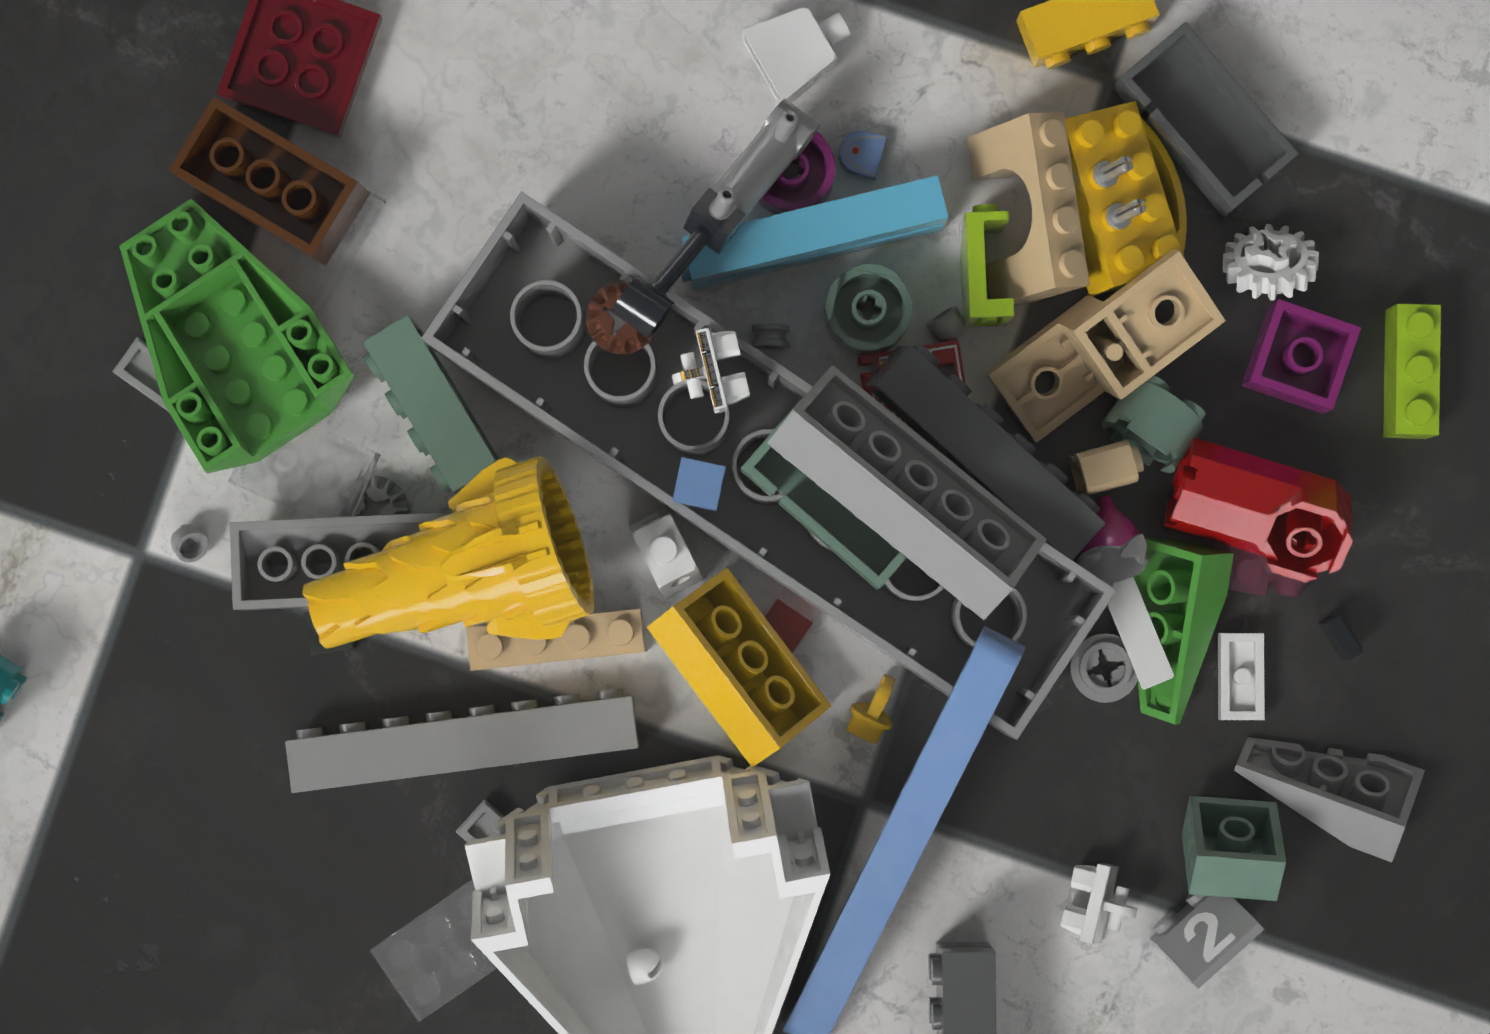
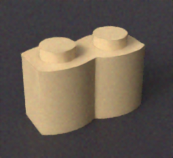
M1127 440L1079 452L1069 457V467L1077 494L1083 492L1087 496L1137 482L1139 479L1138 472L1144 471L1138 447H1131Z

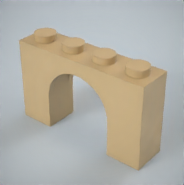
M1064 112L1027 113L967 137L973 180L1003 179L1018 175L1027 187L1032 206L1031 229L1022 249L1015 255L986 264L990 298H1014V305H1022L1089 286Z

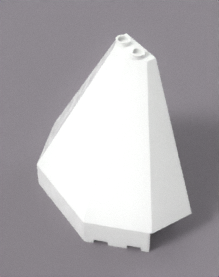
M720 755L549 786L536 795L538 803L525 811L524 809L517 808L493 824L494 833L481 839L473 838L464 845L475 890L472 892L471 941L558 1034H772L830 876L821 827L817 826L810 781L798 778L796 781L786 782L780 780L779 772L759 766H749L746 770L733 766L732 759ZM638 948H651L657 952L662 961L661 973L657 978L648 983L635 985L627 967V952Z

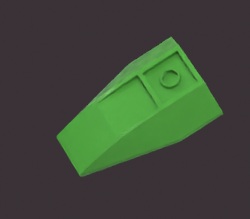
M189 199L119 245L163 403L207 474L259 462L333 412L355 376L313 309L196 202Z

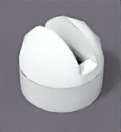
M638 948L627 952V967L635 985L648 983L657 978L661 973L662 961L656 951L651 948Z

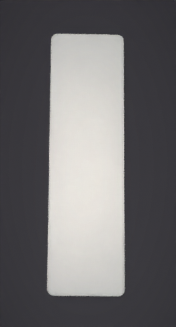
M1134 577L1115 582L1113 588L1117 591L1107 605L1141 688L1145 690L1174 677L1173 671Z

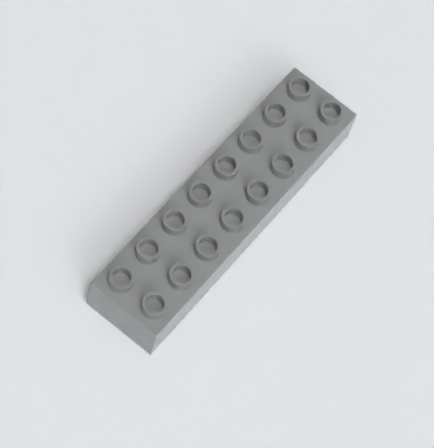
M521 191L421 339L447 360L946 696H950L984 626L1025 645L1026 648L988 723L1004 735L1017 740L1117 590L1047 543H1044L1013 590L985 620L964 606L960 600L934 579L930 578L908 558L904 560L884 585L876 590L778 504L779 500L783 497L778 491L771 498L741 472V467L813 386L736 335L741 356L717 361L720 377L745 372L750 397L727 405L728 411L715 414L707 379H703L700 382L704 396L690 399L687 383L673 384L672 375L684 371L680 355L693 352L697 368L704 367L696 330L709 328L710 333L729 330L670 290L666 295L675 302V305L646 346L630 354H615L601 348L592 339L586 324L588 304L600 288L616 282L631 283L637 276H640L647 282H653L654 280ZM605 309L604 311L609 313V316L615 321V330L612 334L615 336L617 331L627 323L613 314L612 311ZM681 457L726 466L717 511L672 502Z

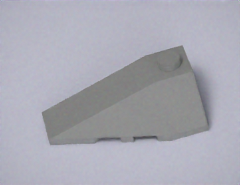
M1247 737L1234 769L1235 772L1349 847L1389 862L1393 861L1425 770L1384 755L1368 753L1366 759L1343 756V750L1328 748L1326 754L1305 751L1300 744Z

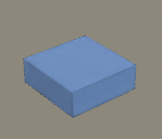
M681 457L672 502L717 511L726 466Z

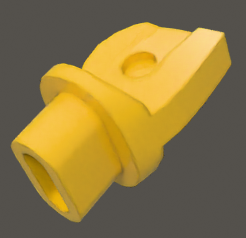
M884 674L870 703L859 702L851 704L850 712L853 715L846 727L848 732L870 743L877 744L883 731L891 729L893 723L883 709L893 690L895 678Z

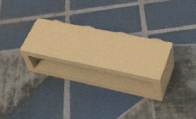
M642 609L594 613L571 620L563 635L555 639L533 640L490 635L486 628L487 625L466 627L470 671L647 652Z

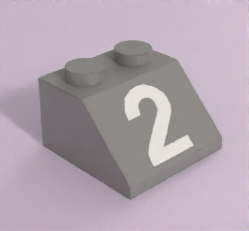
M1189 894L1185 899L1189 903L1176 915L1173 911L1169 912L1153 927L1156 933L1150 940L1179 973L1198 989L1265 930L1234 898Z

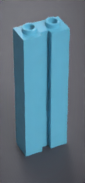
M936 175L743 222L719 255L708 246H705L681 275L683 282L692 281L693 289L697 291L943 231L944 223L947 222L949 217L939 177ZM690 236L682 237L683 244Z

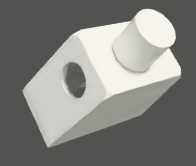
M808 7L796 9L742 30V40L778 103L784 98L790 103L794 102L833 70L837 64V57L831 46L850 35L849 28L839 12L817 23Z
M667 507L629 526L630 532L665 599L704 580Z

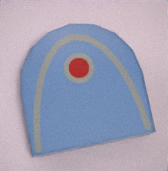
M867 131L850 133L843 139L839 148L841 165L851 174L876 180L887 136Z

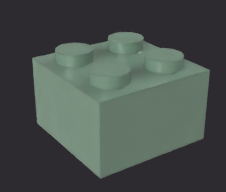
M1189 796L1182 830L1189 894L1277 901L1286 866L1277 802Z

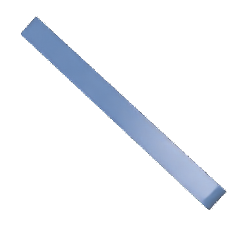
M984 626L782 1032L786 1034H831L1026 648L1025 645Z

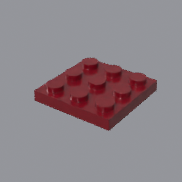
M249 0L216 94L221 98L341 138L383 18L381 14L340 0Z

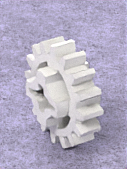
M1266 224L1265 229L1259 231L1252 226L1249 227V234L1247 236L1236 233L1234 235V242L1226 243L1225 253L1223 254V272L1226 273V282L1228 284L1237 283V292L1241 293L1248 289L1252 290V298L1257 299L1261 293L1268 294L1270 300H1275L1276 295L1282 293L1286 297L1291 298L1293 297L1294 288L1305 292L1308 282H1315L1319 251H1315V242L1313 240L1304 241V232L1300 231L1293 235L1289 234V226H1283L1280 231H1274L1271 224Z

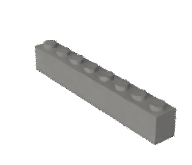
M623 688L597 691L598 700L581 702L580 694L554 697L555 705L538 707L537 699L511 702L512 711L495 713L494 705L468 708L469 717L452 719L450 710L425 714L426 722L409 724L408 716L382 719L383 728L366 730L365 722L339 725L340 733L323 735L322 727L297 730V739L285 741L291 793L639 748L634 696H624Z

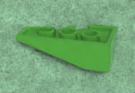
M1144 536L1147 543L1148 563L1142 573L1134 576V580L1174 677L1145 690L1141 688L1138 681L1140 710L1143 714L1176 725L1181 723L1227 597L1234 553L1202 543Z

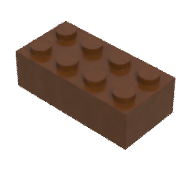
M214 96L168 170L186 184L324 266L328 264L370 195V192L355 179Z

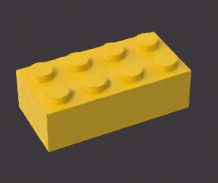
M727 567L647 626V629L751 767H754L779 750L832 707Z

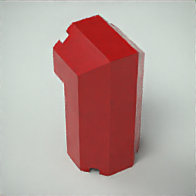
M1193 438L1189 451L1176 469L1172 486H1175L1173 498L1168 497L1164 526L1265 556L1272 573L1305 583L1317 579V573L1329 569L1330 574L1341 569L1353 542L1351 495L1336 480L1197 438Z

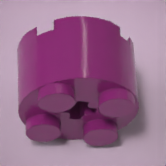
M816 132L803 152L795 160L791 161V163L799 165L798 173L802 176L795 175L790 180L785 178V171H783L758 202L770 213L776 215L821 204L827 200L834 182L835 160L829 145L819 132Z

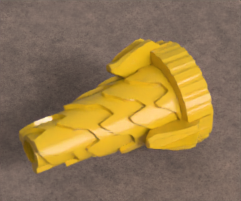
M543 456L520 463L507 457L499 459L484 468L456 495L449 499L448 505L453 511L452 514L419 524V532L390 541L380 552L343 563L344 571L304 584L302 594L308 601L311 620L319 635L321 645L328 649L376 634L397 631L403 632L418 629L419 633H426L463 622L464 627L487 622L486 628L490 635L533 640L555 639L563 635L571 620L592 614L594 611L595 592L588 554L569 497L550 462L543 458Z

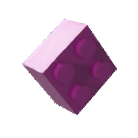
M1277 299L1268 305L1241 386L1320 414L1329 412L1334 409L1361 327Z

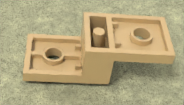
M1173 249L1104 302L1089 295L1085 296L984 373L1031 440L1037 443L1106 391L1122 400L1226 320L1180 251ZM1169 299L1174 305V314L1169 321L1159 323L1155 317V309L1161 301ZM1043 371H1052L1055 377L1052 389L1046 393H1038L1035 389L1036 377Z

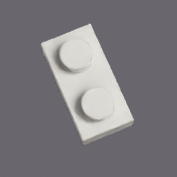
M1218 633V720H1265L1264 633Z

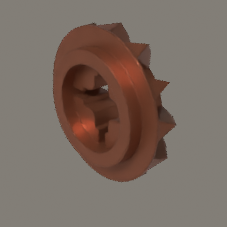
M616 282L600 288L588 304L586 324L592 339L604 350L615 354L636 352L646 346L653 338L651 336L647 339L628 324H624L615 336L612 335L615 330V321L604 310L612 311L618 298L630 283Z

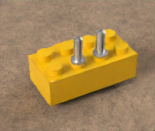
M1136 101L1065 118L1090 283L1089 286H1086L1089 296L1093 297L1121 289L1173 249L1180 251L1184 257L1187 216L1181 182L1166 148L1156 133L1141 118Z

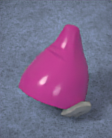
M1104 495L1099 497L1096 504L1101 508L1097 515L1105 524L1076 556V562L1113 587L1115 582L1126 580L1143 572L1148 563L1147 543L1144 535L1140 534L1135 523L1124 516L1112 498Z

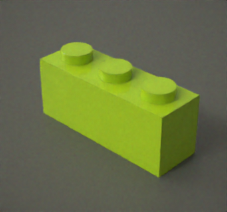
M1396 304L1385 310L1383 438L1428 439L1439 435L1441 305Z

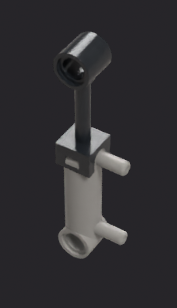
M784 98L772 111L758 134L712 189L709 187L691 209L683 227L691 236L653 282H647L640 276L635 277L618 298L612 313L647 339L653 336L675 305V302L668 298L666 293L705 246H708L718 255L760 199L791 161L795 160L807 147L819 129L820 124Z

